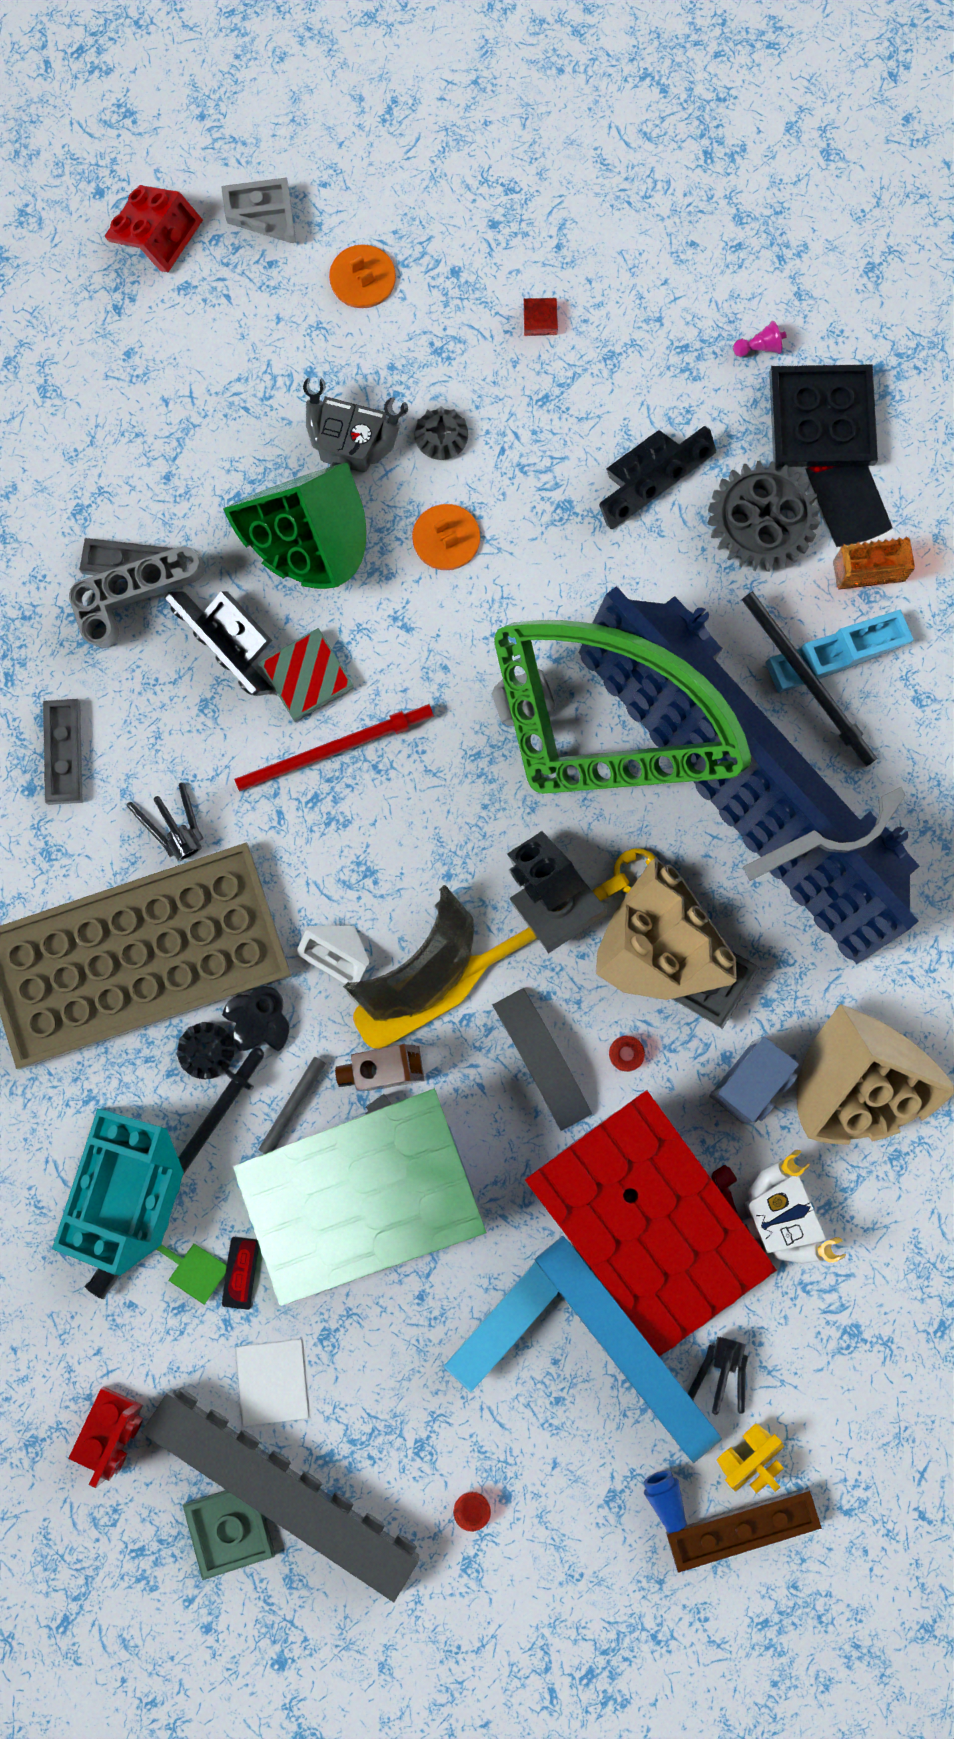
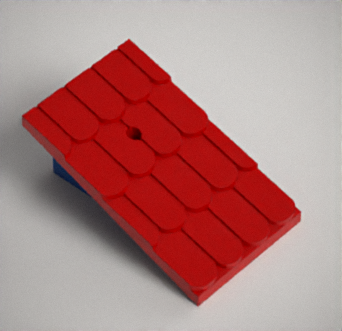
M645 1090L617 1112L612 1113L524 1179L659 1357L674 1348L695 1330L704 1326L710 1319L777 1271L648 1090ZM632 1188L637 1191L638 1196L634 1201L629 1202L624 1199L623 1194L626 1189Z

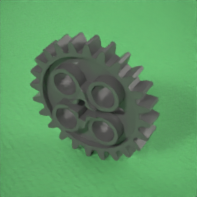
M757 461L754 470L751 471L750 467L745 463L742 466L741 475L737 471L731 470L729 475L730 481L722 478L719 484L720 490H714L712 499L715 502L710 503L708 512L714 515L710 516L707 522L709 526H716L712 530L711 538H722L717 549L722 550L728 547L730 551L727 559L731 560L736 555L739 556V567H743L748 560L752 562L753 571L757 570L760 563H764L767 572H770L774 562L783 569L787 563V558L795 563L799 557L798 551L805 554L809 548L807 542H813L817 535L812 530H817L820 521L814 518L818 515L820 507L810 506L814 503L817 495H806L810 483L806 482L799 485L797 481L800 473L797 472L789 477L787 475V465L778 472L775 470L774 461H771L768 469H763L762 463ZM762 489L767 492L769 497L760 498L755 495L753 490ZM780 510L792 511L795 518L787 519L783 517ZM736 513L742 514L747 518V522L738 523L732 518V515ZM764 513L768 515L764 517V519H761L759 517L762 516ZM782 531L788 532V535L782 534ZM767 534L771 536L774 543H763L759 539V535Z

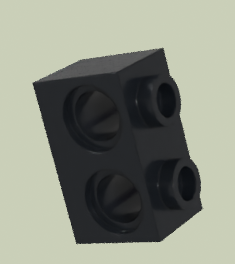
M543 831L507 853L513 864L509 871L520 887H524L534 904L540 901L548 911L553 910L585 889L572 862Z

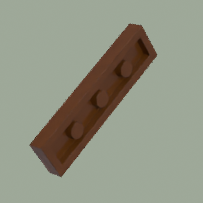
M808 1488L686 1525L677 1532L669 1533L666 1531V1536L677 1572L680 1573L819 1530L822 1527L811 1492Z

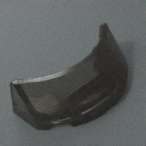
M446 885L439 889L440 900L434 905L438 912L434 926L423 945L411 958L385 975L366 981L347 982L343 986L349 997L374 1021H387L391 1018L407 1015L412 1017L432 1008L444 999V996L458 984L464 975L472 955L471 950L475 932L474 919Z

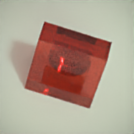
M524 298V336L557 335V298Z

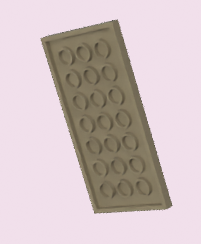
M247 842L0 925V1017L15 1067L18 1070L292 977Z

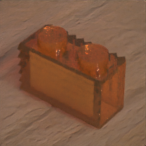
M907 536L904 539L899 537L897 540L892 538L890 541L885 539L883 542L878 539L876 543L871 540L869 544L864 541L862 545L859 542L856 545L850 543L849 546L843 544L833 560L838 590L905 582L915 569L911 541Z

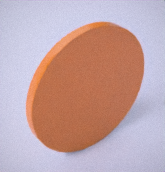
M361 244L346 248L336 256L329 272L331 288L336 297L346 305L354 308H370L382 303L391 294L396 281L395 268L390 257L381 249L371 245Z
M453 504L436 505L427 509L417 519L412 533L413 546L418 557L428 566L438 570L458 569L470 562L478 551L480 544L479 526L475 518L460 506Z

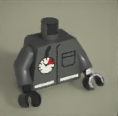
M310 377L305 380L303 390L310 397V400L306 401V428L311 445L314 449L318 450L321 461L330 464V467L347 462L351 470L366 472L371 464H377L393 450L400 428L398 419L405 416L408 412V404L406 402L402 403L400 412L397 414L392 408L395 397L385 402L384 411L326 396L321 401L320 395L326 389L325 381L321 378L319 392H313L309 387Z

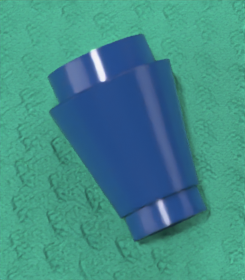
M668 1470L650 1475L644 1481L646 1488L644 1490L645 1497L667 1532L672 1533L683 1529L687 1525L679 1480L673 1477L672 1472Z

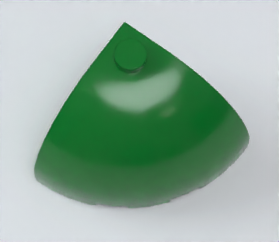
M347 462L283 482L223 508L230 525L246 548L251 546L263 559L262 565L283 579L290 577L301 582L303 587L315 589L339 587L353 577L362 562L366 548V519L363 504Z

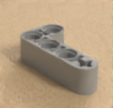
M177 547L74 583L70 588L69 600L83 639L100 648H109L114 645L119 637V629L113 610L200 580L205 572V563L202 557L189 547ZM186 558L192 561L187 572L180 568L185 565L184 559ZM167 564L172 566L174 569L170 570L167 567ZM153 568H160L161 577L159 581L154 584H148L147 575L149 571ZM121 579H127V591L122 595H116L115 584ZM89 590H94L95 601L89 606H84L82 602L83 595ZM104 622L107 629L106 634L100 639H95L93 636L94 627Z

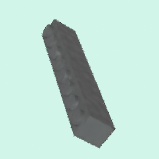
M172 1389L166 1393L142 1430V1434L393 1603L395 1602L419 1562V1554L415 1552L417 1546L412 1541L400 1534L394 1538L383 1530L385 1525L379 1519L369 1513H366L364 1517L352 1510L354 1504L349 1499L337 1492L331 1496L320 1488L322 1482L315 1476L305 1471L300 1475L289 1468L291 1462L285 1456L276 1451H272L271 1454L258 1447L260 1441L255 1436L245 1430L237 1433L227 1426L229 1420L213 1409H210L209 1413L198 1407L196 1405L198 1399L183 1389H179L176 1392Z

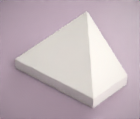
M308 926L295 953L354 990L359 986L370 963L355 926Z

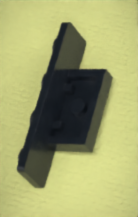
M703 426L680 444L658 430L607 467L606 470L609 478L619 485L620 488L599 504L606 526L614 529L716 453V447L711 430Z
M183 591L168 592L164 598L171 605L170 609L173 614L188 623L194 630L193 635L202 644L207 645L216 654L217 662L223 668L230 670L238 678L239 686L246 693L253 696L268 695L273 690L252 666V663L273 640L228 591H221L204 612Z

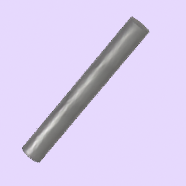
M315 1056L313 1057L258 1149L260 1152L266 1154L275 1150L327 1063Z

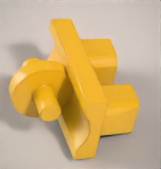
M755 1423L742 1436L755 1452L743 1461L733 1448L730 1447L717 1458V1462L723 1473L727 1476L725 1481L735 1492L757 1472L760 1475L749 1484L756 1494L767 1484L776 1492L781 1487L773 1478L784 1467L777 1459L767 1469L764 1466L785 1446L775 1434L771 1436L765 1429Z

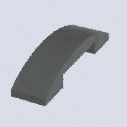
M524 988L492 1004L560 1131L591 1115L592 1112L577 1082Z

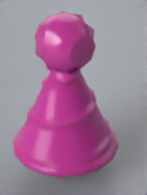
M771 321L768 326L756 334L749 342L743 338L736 340L733 345V351L739 357L747 356L750 349L781 354L783 348L782 339L787 338L785 331H779L775 321Z

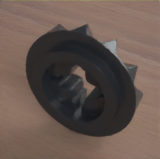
M201 1022L188 1027L179 1038L176 1055L181 1068L192 1077L204 1080L213 1079L223 1074L231 1065L234 1057V1043L230 1034L220 1025ZM197 1038L205 1044L218 1041L210 1051L214 1063L205 1057L192 1059L200 1050L196 1041Z

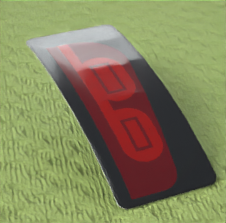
M241 1237L231 1238L222 1296L223 1307L244 1310L251 1308L259 1251L258 1240Z

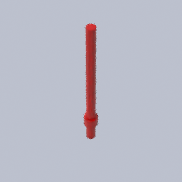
M427 704L404 714L403 711H399L389 715L390 719L237 777L234 779L236 786L240 792L393 732H396V735L409 730V726L434 717L431 706Z

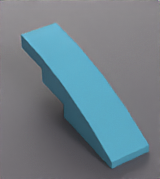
M900 609L840 628L835 634L804 643L796 650L816 677L821 679L910 644L914 639ZM782 654L770 657L765 662L778 693L805 685Z
M536 1262L515 1282L443 1366L469 1392L476 1388L559 1292Z

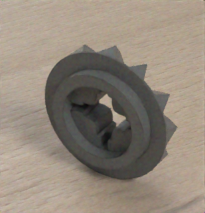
M442 406L432 411L427 409L425 415L417 420L414 431L415 441L420 451L426 456L436 460L451 459L461 453L467 444L468 428L465 418L458 415L455 409L451 411L444 409ZM440 422H443L446 431H451V433L445 434L443 444H440L438 435L432 433L438 430Z

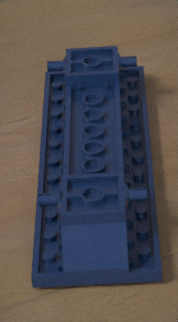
M617 586L605 595L592 622L593 624L615 628L642 637L686 661L715 687L736 715L750 750L751 762L749 767L733 778L693 782L696 784L698 793L704 799L710 800L719 810L722 820L727 825L733 826L740 833L744 844L750 851L762 857L814 830L825 839L838 843L855 842L868 835L875 827L877 821L872 812L869 811L864 817L859 819L716 661L723 648L705 627L704 623L709 618L708 611L703 615L706 610L705 608H697L692 613L676 596L665 604L631 600ZM586 644L581 645L578 653L581 655L583 664L589 670L595 671L603 680L606 690L611 695L617 696L624 703L630 717L636 722H641L649 731L650 738L656 746L668 747L720 741L712 723L702 709L685 691L667 677L625 655ZM693 753L691 756L692 765L699 771H705L706 762L704 758L697 753ZM729 754L721 759H717L718 764L722 761H733L734 765L738 763L737 758H733ZM885 827L881 834L865 847L847 853L829 852L817 847L770 871L773 877L781 879L790 889V895L794 901L801 906H805L814 916L815 924L823 932L829 933L838 943L839 951L856 964L889 944L919 922L910 912V875L920 865L911 857L902 842L908 839V831L902 835L900 834L905 829L904 827H896L892 832Z

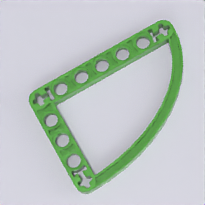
M568 620L513 622L499 628L495 633L494 644L527 781L534 791L547 794L726 779L738 776L749 767L751 754L745 734L736 715L723 696L702 674L665 648L642 637L615 628ZM508 636H510V638H515L517 644L513 642L510 643L508 640ZM531 640H557L591 645L625 655L649 666L667 677L691 697L712 723L720 741L559 757ZM513 655H514V657L517 656V655H520V656H521L520 658H518V659H516V660H513V659H512V656H513ZM516 666L524 669L527 675L526 683H521L516 679L514 672ZM524 700L531 702L535 709L534 717H529L525 714L523 710ZM532 734L539 736L542 740V751H538L532 746ZM693 753H697L704 758L706 762L705 771H699L692 765L691 756ZM729 754L733 758L736 757L738 763L734 765L733 761H722L718 764L717 759H721ZM661 756L669 758L672 762V774H668L661 769L659 765ZM629 759H633L640 764L642 770L640 777L633 775L629 771ZM599 762L609 767L611 772L610 779H605L599 774L597 769ZM569 765H573L579 770V782H575L569 777ZM540 772H542V774L544 775H550L556 772V776L550 780H547V778L545 777L542 778Z

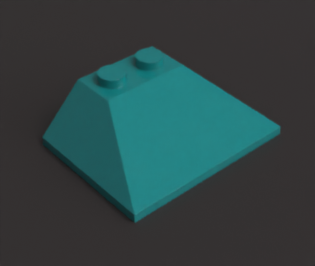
M97 1108L52 1250L111 1274L121 1276L161 1246L184 1174L167 1128Z

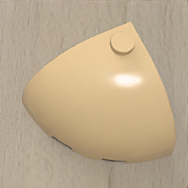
M840 1004L819 1031L805 1056L797 1087L798 1116L808 1139L829 1144L849 1145L851 1139L869 1137L873 1142L900 1133L899 1127L917 1117L921 1121L926 1119L954 1094V1085L937 1063L904 1035L869 1015Z

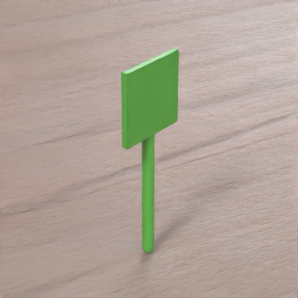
M194 1243L184 1258H181L162 1244L156 1249L178 1264V1267L168 1281L205 1305L226 1274L227 1265Z

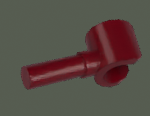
M723 1165L712 1173L711 1178L738 1215L732 1193L728 1188L737 1182V1178L730 1167Z

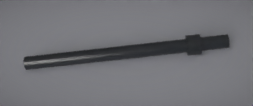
M752 591L741 599L841 732L838 736L844 744L852 747L866 767L878 758L861 737L864 735L856 723L852 725L755 593Z

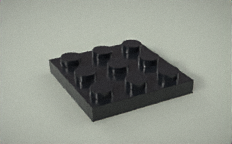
M873 364L771 366L769 379L773 461L775 462V467H784L785 465L788 467L876 465L878 452Z

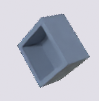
M765 1036L751 1042L709 1097L742 1124L757 1122L758 1120L763 1121L775 1106L771 1102L775 1094H779L781 1091L783 1093L786 1092L796 1080L797 1075L793 1072L799 1064Z

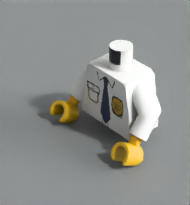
M798 1149L794 1150L785 1160H781L760 1172L748 1190V1200L744 1202L749 1218L742 1222L754 1239H759L763 1250L766 1253H772L776 1259L801 1264L823 1260L829 1263L837 1262L845 1258L846 1254H834L831 1246L832 1244L842 1242V1239L834 1237L821 1243L826 1238L799 1177L809 1168L810 1164L808 1163L803 1167L797 1166L793 1158L797 1157L801 1151Z

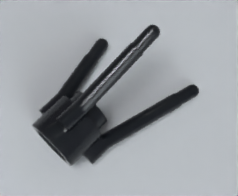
M179 783L178 787L190 829L186 825L178 827L159 796L154 797L155 804L171 830L167 834L169 841L132 802H128L127 807L165 848L169 857L175 855L177 861H182L202 849L199 841L204 838L198 829L185 783Z
M717 1336L715 1346H708L706 1357L687 1393L691 1399L694 1400L713 1360H715L714 1367L721 1369L712 1413L714 1415L719 1414L729 1372L735 1373L738 1367L737 1411L739 1414H743L745 1412L746 1366L749 1357L744 1355L746 1345Z

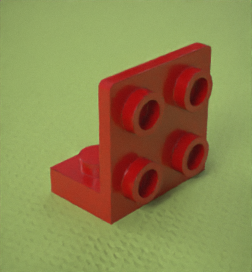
M139 185L130 193L128 202L120 214L111 221L105 238L112 243L140 248L159 271L168 273L203 219L180 192Z
M106 1387L100 1389L68 1458L95 1471L89 1482V1486L97 1488L105 1480L110 1481L114 1474L117 1475L128 1454L123 1451V1448L127 1445L130 1438H135L144 1419L139 1416L143 1407L142 1404Z

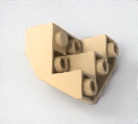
M654 858L613 914L597 951L596 974L623 993L663 1000L732 985L737 981L736 957L674 867L665 865Z

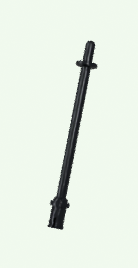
M253 1048L236 1073L229 1069L225 1072L231 1081L178 1157L184 1174L243 1088L250 1091L253 1090L254 1086L248 1080L264 1058V1051L261 1048ZM98 1268L90 1281L86 1283L85 1288L96 1297L105 1299L106 1294L119 1276Z

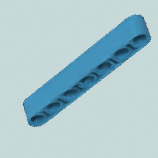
M561 1236L534 1259L693 1464L722 1440L716 1429L564 1236Z

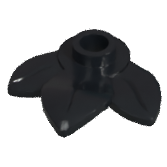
M269 986L258 987L250 995H237L225 1005L222 1016L236 1023L233 1029V1039L239 1051L250 1050L258 1046L263 1040L274 1050L280 1051L287 1042L289 1022L282 1014L283 998L276 989ZM260 999L269 1001L270 1009L268 1011L260 1008Z

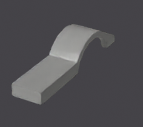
M899 787L878 799L879 815L875 827L867 836L855 842L838 843L825 839L814 830L743 866V870L749 881H752L817 847L825 851L841 853L862 849L881 834L906 795L902 787Z

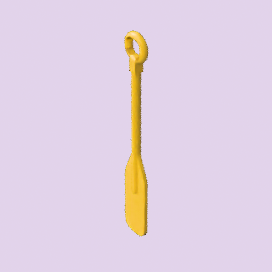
M632 848L624 851L614 864V877L593 889V893L600 902L621 890L629 893L632 889L628 886L630 882L624 873H620L622 862L628 865L631 861L636 860V855H642L648 858L645 861L648 865L654 858H658L652 852L643 848ZM528 927L481 955L434 961L361 1003L354 1011V1024L368 1046L374 1049L385 1048L459 1005L469 994L487 967L534 941L537 937Z

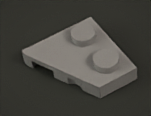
M287 177L221 186L225 218L228 224L289 243H296Z

